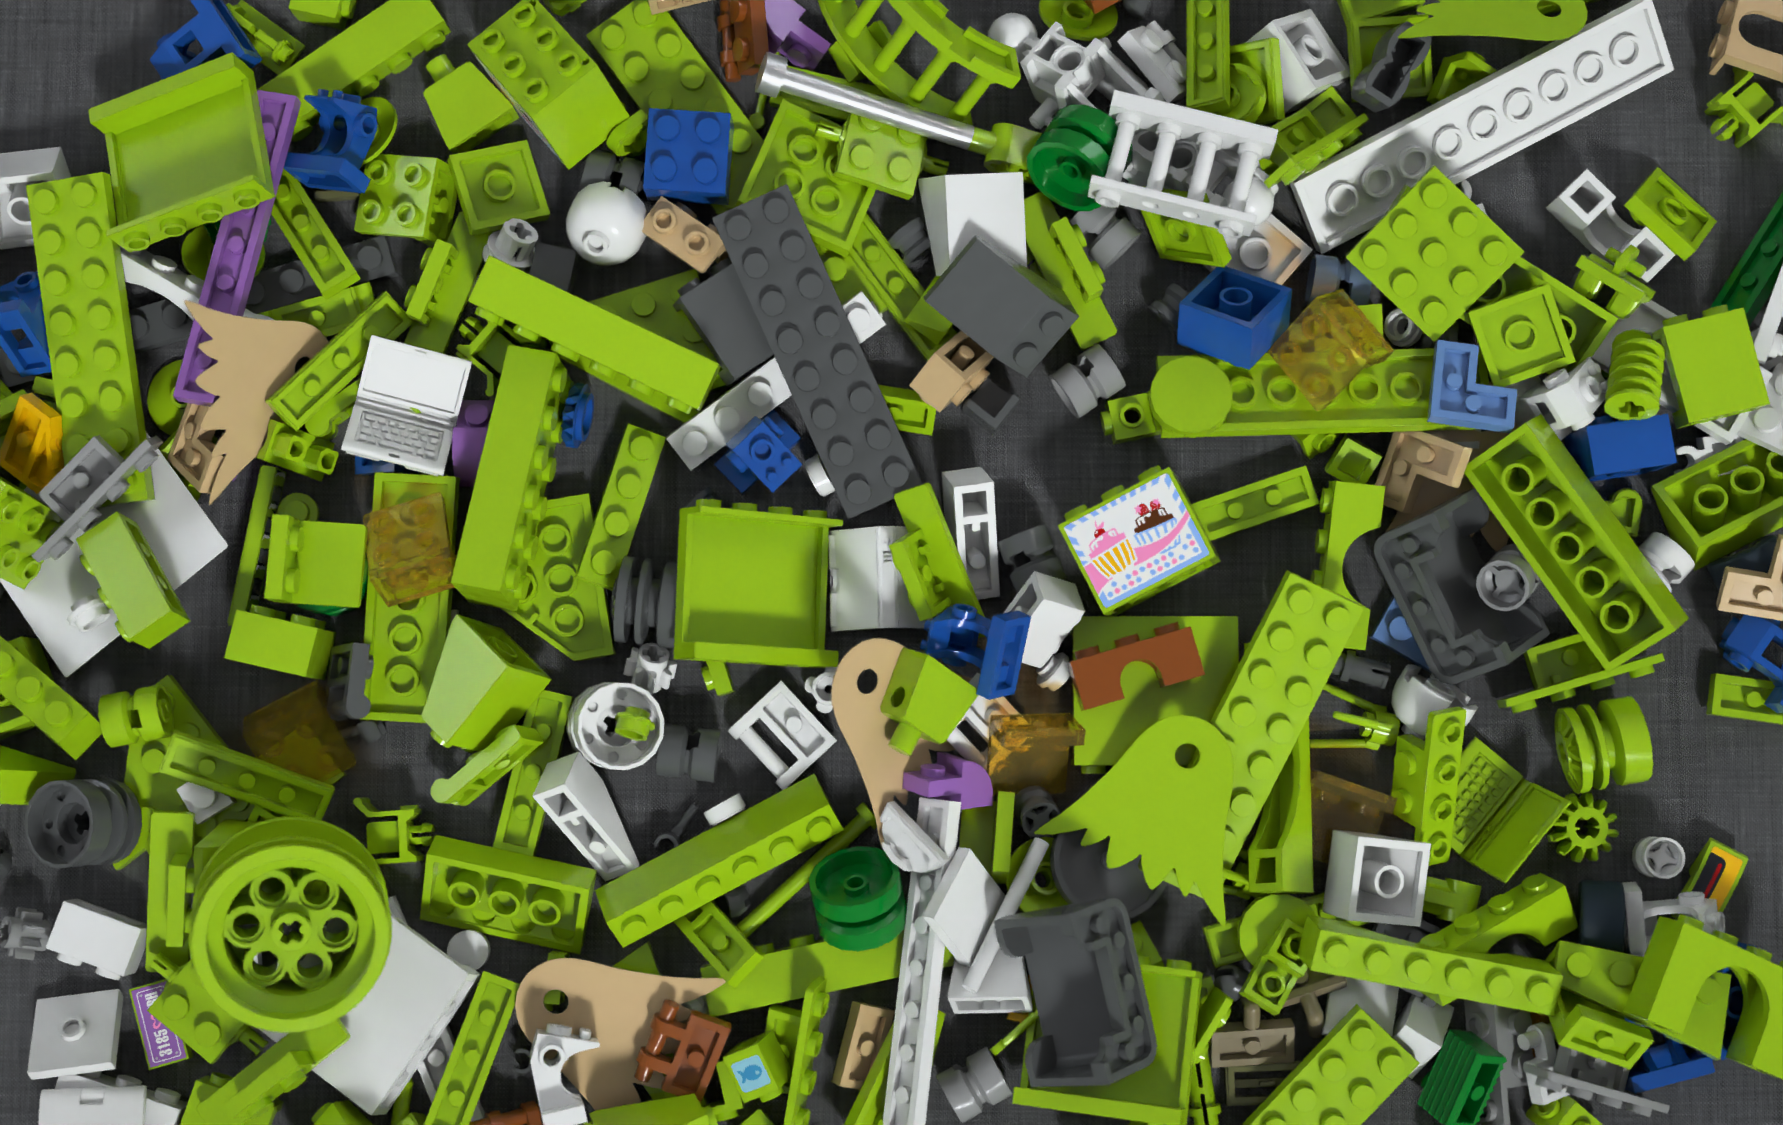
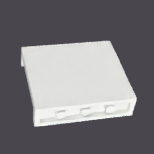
M392 913L391 946L381 975L366 997L355 1008L339 1018L349 1032L350 1039L312 1069V1071L371 1116L387 1114L482 976L469 965H460ZM336 917L332 918L328 925L323 927L329 933H340L347 927V922L342 918ZM308 953L303 961L300 960L298 963L304 968H309L320 964L322 959L314 953ZM259 1029L276 1043L289 1033Z

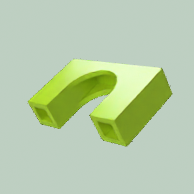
M1679 914L1678 919L1674 920L1659 916L1623 1012L1656 1027L1683 1035L1696 997L1703 983L1713 973L1729 967L1740 982L1743 993V1008L1726 1058L1760 1073L1783 1080V961L1781 960L1779 965L1771 962V953L1754 946L1747 945L1744 950L1737 946L1739 939L1727 933L1713 930L1712 934L1703 931L1705 923L1692 917Z

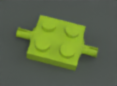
M852 113L848 114V118L842 126L823 121L822 119H819L817 122L814 136L837 142L838 157L833 176L909 200L914 195L917 179L922 171L937 176L946 175L948 171L949 161L927 155L926 142L928 137Z
M162 952L154 957L157 960H152L149 966L168 981L161 995L147 1010L150 1014L210 1064H214L229 1046L238 1041L242 1042L256 1056H259L264 1051L262 1048H266L269 1041H266L255 1032L250 1025L235 1019L215 1003L200 982L191 959L186 964L178 967Z

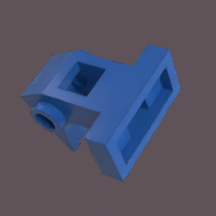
M190 0L199 14L176 32L168 33L160 38L156 43L158 49L149 59L159 73L161 80L231 52L251 69L262 61V58L223 0ZM196 39L204 49L197 56L194 52L187 50Z
M318 89L317 96L305 95L304 99L320 113L319 126L324 135L318 148L310 153L288 152L283 169L308 188L364 194L371 179L362 173L360 168L377 131V108L362 105V97L345 94L343 91L333 90L332 97H328L329 91L324 89Z
M38 271L25 272L14 281L0 286V346L21 377L52 372ZM22 328L27 336L18 342L11 330Z
M773 409L762 419L755 416L726 443L729 451L714 465L742 495L758 480L774 493L803 465L790 451L801 441V437Z
M954 604L953 607H948L931 621L926 620L924 630L928 631L927 640L923 639L921 641L920 649L924 650L925 654L930 655L934 659L942 658V661L948 665L962 667L966 665V662H969L979 667L981 673L976 694L988 700L1012 695L1016 691L1031 616L1021 611H1013L993 615L992 620L977 614V609L973 606ZM979 633L987 638L985 651L976 647Z
M1743 615L1741 620L1733 617L1721 636L1723 640L1719 644V647L1724 649L1723 658L1743 671L1748 672L1753 667L1773 682L1775 688L1764 704L1776 713H1783V664L1779 668L1761 656L1771 640L1783 648V630L1779 628L1780 621L1750 615Z
M1625 1018L1626 1021L1631 1022V1023H1634V1024H1637V1023H1635V1022H1633V1021L1628 1020V1019ZM1663 1034L1665 1042L1649 1046L1637 1060L1638 1067L1630 1069L1625 1090L1636 1094L1714 1073L1715 1068L1712 1058L1699 1051L1686 1054L1682 1044L1665 1037Z

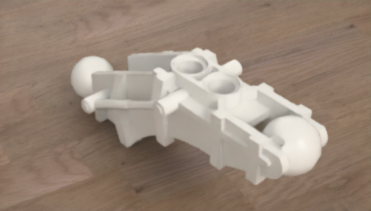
M1006 13L994 20L988 31L989 38L1016 49L1018 63L1021 64L1034 98L1041 103L1039 108L1029 118L1031 125L1037 129H1042L1044 125L1048 127L1053 119L1052 116L1068 105H1088L1096 108L1087 99L1094 89H1097L1110 101H1112L1114 90L1165 102L1159 90L1153 87L1148 88L1144 81L1109 50L1112 44L1107 37L1101 39L1094 38L1085 48L1068 39L1062 24L1055 21L1042 38L1039 39L1035 25L1025 15L1018 13ZM1140 128L1134 131L1131 142L1133 146L1132 161L1123 173V178L1129 181L1128 184L1140 187L1147 185L1159 138L1156 132ZM1181 138L1175 141L1163 188L1182 191L1189 190L1199 151V146L1196 142ZM1222 148L1216 151L1205 192L1208 195L1210 204L1228 208L1234 181L1227 185L1222 196L1214 194L1212 191L1225 176L1235 180L1240 156L1237 152ZM1259 160L1256 162L1244 210L1246 213L1257 215L1254 227L1259 226L1269 218L1273 210L1274 195L1279 191L1277 184L1269 189L1264 184L1269 175L1262 171Z

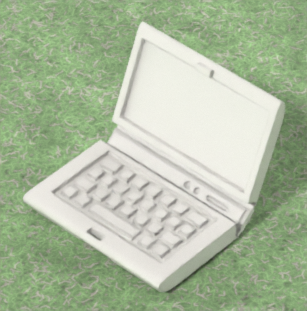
M371 335L355 405L341 450L346 451L345 453L402 465L406 469L437 477L438 475L443 476L452 442L453 427L456 426L472 361ZM410 407L418 409L421 413H415Z
M874 526L829 531L831 632L884 628L924 629L926 620L920 621L916 610L910 604L907 588L900 571L897 570L893 563L892 552L889 547L890 544L908 533L906 526Z
M147 1086L41 1090L38 1125H145Z

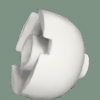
M604 181L589 184L578 192L567 213L566 233L573 249L583 259L596 265L610 266L626 262L639 251L646 238L642 230L644 218L648 212L644 203L633 191L624 187L623 191L610 187L612 183Z
M1408 664L1392 691L1391 704L1394 713L1404 723L1401 730L1405 734H1412L1424 740L1426 737L1428 714L1431 711L1458 706L1466 710V727L1478 709L1476 704L1467 706L1471 698L1454 684L1449 685L1440 682L1433 674L1430 675V678L1418 675L1422 667Z

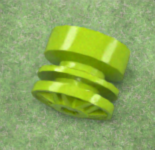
M1632 696L1601 700L1597 706V715L1589 704H1580L1576 710L1572 707L1559 708L1557 710L1554 721L1557 754L1566 780L1574 793L1589 792L1592 786L1598 790L1606 789L1609 784V776L1612 777L1616 784L1621 786L1650 779L1653 771V752L1649 730L1644 715Z

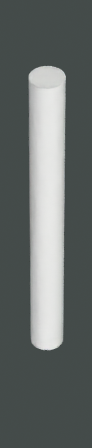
M1034 837L961 985L966 990L977 993L1000 946L997 940L994 921L1016 914L1049 847L1046 841Z

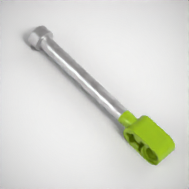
M768 51L762 60L756 80L755 92L774 98L777 97L779 91L786 92L985 155L984 167L993 173L1023 172V182L1036 186L1027 170V156L1042 133L1010 123H996L992 126L991 131H987L787 67L788 58Z

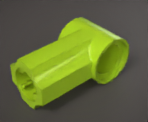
M1427 876L1423 911L1436 914V918L1454 922L1459 916L1469 914L1477 909L1482 886L1446 877L1445 880Z

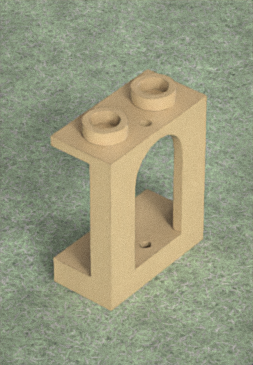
M1725 0L1717 16V23L1722 24L1720 32L1713 38L1708 51V56L1713 58L1709 74L1715 76L1724 63L1783 82V55L1748 43L1739 31V21L1742 17L1749 14L1762 15L1783 22V0Z

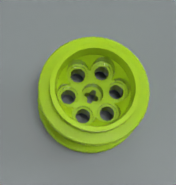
M280 817L261 821L243 829L228 839L209 859L200 875L194 892L188 942L193 967L200 982L215 1003L235 1019L258 1029L273 1032H300L322 1027L341 1018L355 1008L370 992L381 975L389 955L392 940V921L385 880L380 867L367 848L347 831L326 821L308 817ZM276 877L282 880L285 886L280 892L269 894L262 890L260 884L266 878ZM312 880L325 881L329 886L328 890L320 896H312L304 888ZM250 913L258 918L259 923L251 929H242L236 925L234 920L240 914ZM338 917L347 922V927L340 933H329L323 927L326 921L331 918ZM294 920L299 921L300 933L291 931L288 936L283 934V922L290 925ZM262 951H269L274 953L278 959L273 965L265 967L256 963L254 957ZM308 953H314L322 959L320 964L309 968L302 967L298 960Z

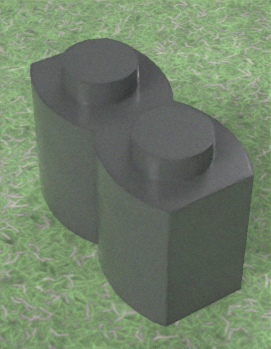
M1408 21L1388 30L1379 39L1373 51L1372 63L1359 73L1353 84L1351 98L1374 113L1393 106L1401 99L1408 87L1410 72L1424 61L1429 52L1431 36L1398 38L1401 33L1414 26Z

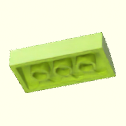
M435 835L426 854L420 920L466 930H475L484 934L580 954L585 938L597 870Z

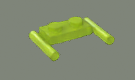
M370 282L346 288L327 300L322 295L259 314L274 320L305 322L313 325L325 337L338 334L375 300Z

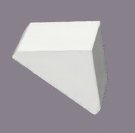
M1414 994L1411 995L1394 1023L1392 1037L1420 1063L1408 1075L1411 1079L1442 1048L1454 1011V1007L1449 1004L1442 1007L1437 1003L1435 1007H1430L1421 1003V998Z

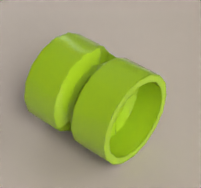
M161 684L137 688L133 696L128 691L102 695L99 699L98 715L100 727L106 743L111 748L135 744L140 736L145 741L171 737L173 734V708L168 692Z

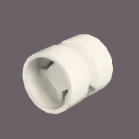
M1652 532L1639 547V550L1671 593L1672 588L1670 584L1681 583L1695 567L1692 557L1678 543L1662 533Z

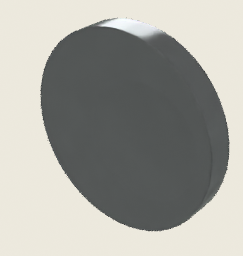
M1087 828L1055 834L1050 852L1051 874L1057 890L1068 904L1117 898L1125 905L1130 919L1149 909L1162 894L1167 882L1162 881L1154 889L1148 887L1143 871H1140L1137 866L1141 855L1120 867L1107 868L1106 859L1110 836L1095 844L1081 846L1080 843Z

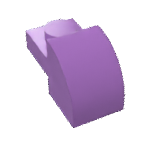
M765 0L769 52L774 54L779 52L788 58L793 65L805 70L814 71L831 46V43L799 21L806 9L794 0Z
M462 400L457 427H453L452 434L454 476L460 478L459 487H474L495 400Z
M937 752V764L921 765V770L903 773V789L927 798L935 797V799L961 802L960 810L993 806L991 779L986 770L975 762L949 753Z

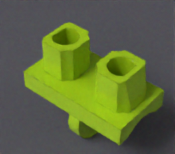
M1633 245L1628 246L1623 253L1613 247L1607 250L1604 257L1614 262L1615 265L1610 264L1594 253L1589 257L1581 255L1575 265L1581 270L1576 278L1573 290L1587 298L1596 299L1604 284L1613 288L1616 291L1607 304L1606 309L1621 319L1629 318L1641 303L1650 302L1656 293L1652 288L1627 274L1630 272L1641 278L1647 269L1636 262L1640 249Z
M270 419L267 439L256 458L322 482L324 474L331 475L333 473L339 454L333 450L335 443L301 430L293 432L286 424Z

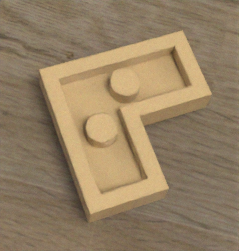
M187 403L167 460L199 492L211 494L217 473L226 455L223 454L212 458L211 454L215 447L212 439L216 430L201 428L202 420L210 407Z
M1424 431L1394 432L1375 483L1378 486H1385L1383 505L1411 514L1424 477L1459 488L1473 449Z
M1778 534L1768 573L1729 566L1725 567L1716 601L1718 610L1783 621V535Z

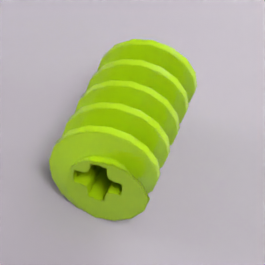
M1631 329L1618 334L1612 342L1611 364L1609 366L1606 402L1604 404V412L1612 418L1618 420H1643L1655 416L1659 411L1665 349L1660 343L1654 341L1648 333Z

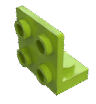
M379 154L372 161L366 163L364 174L371 180L365 193H360L354 226L356 232L360 234L414 238L431 247H434L437 239L447 242L452 229L458 194L449 165L446 162L434 157Z
M272 514L264 598L277 603L359 608L362 597L367 526L363 524L306 521L296 519L290 515Z

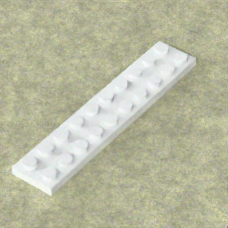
M1632 0L1586 24L1577 34L1566 39L1556 40L1333 156L1326 162L1318 164L1306 174L1303 172L1290 183L1315 250L1323 254L1373 228L1385 215L1403 186L1406 184L1412 188L1433 165L1453 184H1457L1673 71V64L1653 1Z

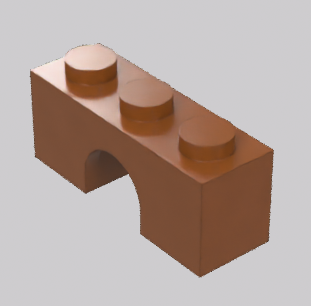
M1178 622L1155 628L1156 637L1140 641L1138 634L1114 640L1115 649L1100 653L1099 647L1096 645L1074 652L1076 660L1070 661L1067 665L1081 711L1124 699L1120 677L1124 667L1133 661H1141L1150 665L1157 675L1160 688L1205 675L1191 626L1180 629Z

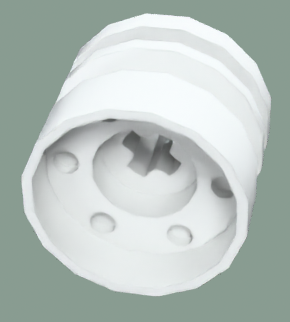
M602 682L587 687L574 699L567 714L566 731L572 748L576 752L579 751L588 762L606 769L629 770L643 765L656 753L663 739L664 718L659 703L648 691L630 683ZM632 706L649 712V719L655 724V729L649 731L647 740L637 741L625 738L614 732L605 733L608 726L603 721L606 717L615 718L618 712L625 711L626 707Z

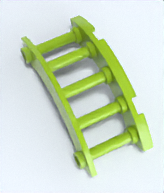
M818 0L821 12L842 49L860 71L893 101L973 126L970 111L991 83H998L1013 89L1021 79L1015 48L991 39L971 26L964 31L945 16L949 10L939 0H887L902 17V23L883 49L866 25L884 0H864L859 8H857L855 0ZM915 31L938 50V53L918 80L914 79L895 62V59ZM951 62H957L978 74L956 103L931 90Z

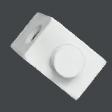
M999 946L977 993L970 992L961 986L971 966L961 965L955 959L948 989V1000L954 1014L1033 1012L1025 956L1009 957L1004 954Z

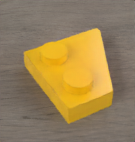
M32 392L20 395L0 449V466L38 494L64 468L62 452L63 431L62 415Z

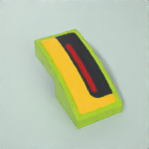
M1710 837L1690 867L1689 873L1691 877L1681 893L1702 892L1707 899H1717L1718 912H1723L1748 862V857ZM1671 914V916L1678 919L1679 914Z

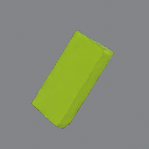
M998 791L996 801H993V806L961 810L959 847L971 849L993 880L999 884H1006L1010 872L1014 792Z

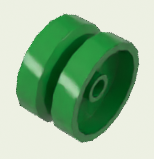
M1068 105L1060 109L1027 156V170L1033 183L1046 197L1065 208L1074 211H1091L1101 207L1094 198L1088 197L1089 185L1092 175L1105 178L1118 126L1115 124L1116 120L1102 110L1088 105ZM1132 144L1130 146L1124 172L1132 161Z
M863 846L841 849L823 858L813 868L809 877L811 897L815 907L820 935L829 945L840 950L864 951L878 948L892 941L904 930L907 907L899 867L891 862L885 851L876 847Z

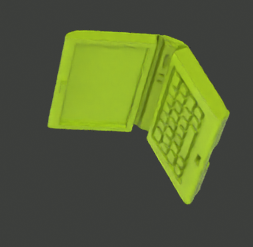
M1474 736L1461 755L1451 849L1470 864L1507 883L1543 836L1571 804V801L1524 779L1523 775Z

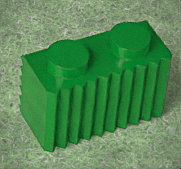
M1449 1029L1431 1071L1422 1080V1092L1417 1105L1422 1106V1109L1428 1111V1114L1433 1115V1118L1439 1120V1123L1444 1125H1476L1480 1121V1115L1484 1113L1483 1108L1487 1106L1486 1101L1490 1099L1489 1094L1494 1091L1493 1086L1497 1084L1496 1079L1500 1077L1499 1072L1504 1069L1503 1064L1507 1062V1059L1472 1031Z

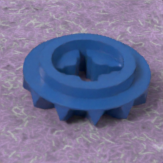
M577 382L569 390L568 398L565 400V408L562 413L563 421L561 427L563 430L561 437L566 447L578 448L581 442H584L589 435L594 413V396L590 393L588 384Z

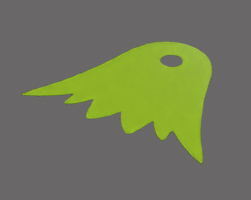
M1438 0L1440 3H1431L1417 8L1418 12L1434 17L1423 20L1408 28L1398 38L1462 35L1505 37L1534 41L1562 40L1577 34L1585 26L1588 11L1583 0H1548L1556 3L1561 9L1560 15L1556 17H1548L1538 11L1537 4L1544 0Z
M1177 715L1162 719L1146 729L1116 764L1081 798L1061 814L1041 826L1034 834H1060L1087 828L1080 843L1081 846L1095 844L1110 836L1106 859L1107 868L1120 867L1141 855L1144 878L1150 889L1156 888L1171 870L1175 868L1177 882L1183 896H1188L1193 883L1196 882L1209 909L1223 927H1226L1223 895V858L1227 816L1234 780V761L1230 746L1224 735L1214 725L1204 719L1188 715ZM1190 743L1198 748L1200 760L1196 766L1183 768L1176 762L1175 752L1182 744Z

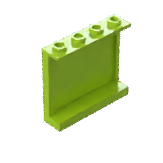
M233 52L88 109L90 123L105 134L118 226L106 230V236L128 252L144 250L153 243L169 237L181 236L187 230L206 223L217 222L224 216L242 209L254 208L259 203L275 197L254 71Z
M697 499L696 506L680 508L674 659L808 668L837 667L839 651L825 650L829 528L843 526V520L827 518V511L804 510L803 516L793 515V508L781 506L768 507V512L757 511V504L732 503V509L721 508V500Z
M1082 616L1080 622L1070 631V635H1072V661L1076 660L1074 654L1076 651L1098 645L1100 653L1116 648L1114 640L1138 634L1140 641L1156 637L1155 628L1178 622L1180 629L1191 626L1205 675L1160 688L1154 669L1147 663L1133 661L1124 667L1120 677L1124 699L1083 711L1080 709L1073 685V759H1071V765H1081V774H1106V765H1115L1134 741L1156 722L1177 715L1195 716L1210 722L1239 665L1238 616ZM1190 743L1180 745L1175 752L1176 762L1181 767L1187 768L1197 747Z
M1137 955L1156 1035V1056L1149 1066L1109 1085L1031 1087L1025 1065V1055L1030 1043L1043 1036L1038 1018L1026 1031L1020 1087H1014L1012 1104L1161 1125H1187L1203 973L1191 970L1192 962L1167 959L1166 967L1150 965L1151 957ZM1031 989L1033 1011H1035L1037 1007L1033 989Z

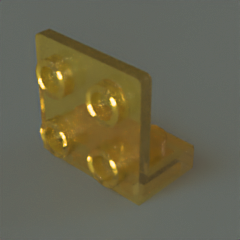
M1340 289L1316 297L1274 342L1268 352L1316 411H1321L1338 396L1362 369L1384 362L1394 352V349L1346 292Z
M440 492L367 513L363 516V524L368 528L366 550L370 581L388 607L455 588L451 584V579L457 557L451 549L445 500Z
M318 679L244 717L242 736L257 759L322 782L356 765L355 755L325 708L326 693Z
M1070 713L991 715L986 772L992 782L993 796H997L998 791L1014 792L1017 795L1022 789L1036 785L1044 787L1050 794L1065 792L1069 746L1084 745L1085 729Z
M1310 771L1313 859L1329 863L1333 830L1377 834L1383 815L1393 814L1398 798L1321 771Z

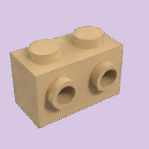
M960 331L931 356L909 386L919 394L926 404L934 407L940 413L951 402L956 406L960 405L972 390L975 391L986 380L990 372L985 368L994 357L964 332Z

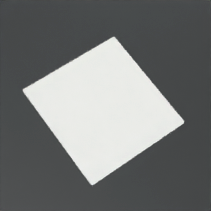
M146 432V438L148 439L150 436ZM158 448L155 452L159 457L150 466L154 500L99 508L98 510L102 513L101 517L87 530L83 531L79 528L69 538L74 544L57 560H54L52 557L45 559L41 564L38 575L29 582L25 589L0 578L1 584L65 677L70 676L120 635L115 626L118 618L113 609L107 607L110 613L109 618L86 632H80L77 626H71L67 620L68 616L72 613L70 607L75 602L88 595H93L95 599L100 597L97 589L101 586L96 577L92 576L81 563L80 555L83 553L76 538L118 511L138 524L173 590H176L228 547L226 541ZM26 487V488L23 490V491L27 492L28 494H30L31 496H33L34 498H36V499H38L39 501H41L42 503H44L45 505H47V504H46L34 491H32L30 488Z

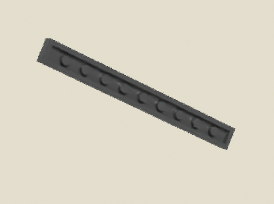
M378 236L341 247L361 278L347 288L367 282L373 284L399 276L387 236ZM301 260L260 271L253 278L246 309L254 314H259L322 296ZM168 299L129 310L135 354L189 338L193 321L180 307ZM0 348V368L4 383L9 390L13 391L33 385L36 376L52 379V372L21 377L4 350Z

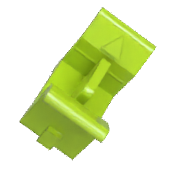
M1733 66L1732 71L1735 73L1734 86L1724 94L1722 92L1717 94L1706 104L1708 108L1704 112L1706 115H1718L1721 118L1716 119L1710 127L1712 134L1716 133L1725 124L1728 126L1716 139L1724 141L1731 138L1734 133L1736 135L1734 145L1738 149L1769 123H1778L1783 126V106L1758 123L1756 120L1774 105V101L1758 83H1752L1735 98L1733 93L1745 85L1754 76V73Z
M470 316L465 321L479 334L476 336L464 324H461L459 332L462 337L468 338L472 342L469 345L459 344L455 349L458 350L456 355L459 358L472 361V364L487 376V389L485 393L491 400H495L499 380L478 361L482 358L501 374L508 345H513L502 333L505 331L517 343L526 348H546L548 343L544 337L540 345L512 332L513 329L506 323L501 327L488 321V324L483 327L480 324V320Z
M357 797L353 800V804L367 817L398 815L397 821L370 822L366 826L367 850L371 854L399 852L400 857L377 858L375 861L378 866L381 864L424 860V854L417 851L415 845L423 844V846H429L432 844L435 836L415 837V833L435 832V827L427 822L414 826V820L422 814V808L419 809V805L400 806V810L379 811L370 803L368 797Z

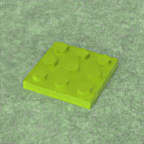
M782 99L735 207L787 184L813 242L847 257L876 189L833 176L838 157L837 142L814 136V132L819 119L835 125L838 124Z
M1433 165L1345 255V258L1435 342L1525 251Z

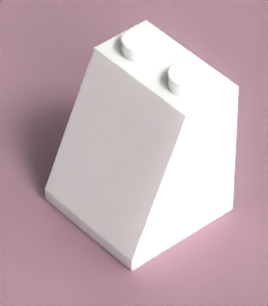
M1023 172L956 174L918 179L936 276H941L975 235L1027 268Z

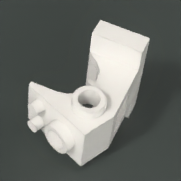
M1588 357L1569 373L1563 368L1547 376L1543 382L1537 375L1506 386V388L1517 389L1515 422L1520 427L1527 421L1543 414V417L1555 434L1562 440L1573 430L1581 429L1595 419L1593 413L1606 399L1607 380L1605 381L1600 373V365L1594 363L1592 358Z
M1636 882L1622 883L1625 895L1624 945L1626 954L1644 957L1657 924V915L1683 914L1705 923L1703 931L1712 934L1713 930L1725 933V918L1723 912H1718L1717 899H1707L1702 892H1683L1678 894L1679 899L1642 901V891Z
M549 1023L546 1030L536 1029L529 1059L543 1125H577L587 1122L585 1107L580 1093L574 1094L562 1085L561 1069L571 1055L600 1047L598 1039L591 1037L590 1029L580 1028L579 1035L571 1034L572 1027ZM549 1049L558 1051L557 1055L552 1059L543 1057L544 1053Z

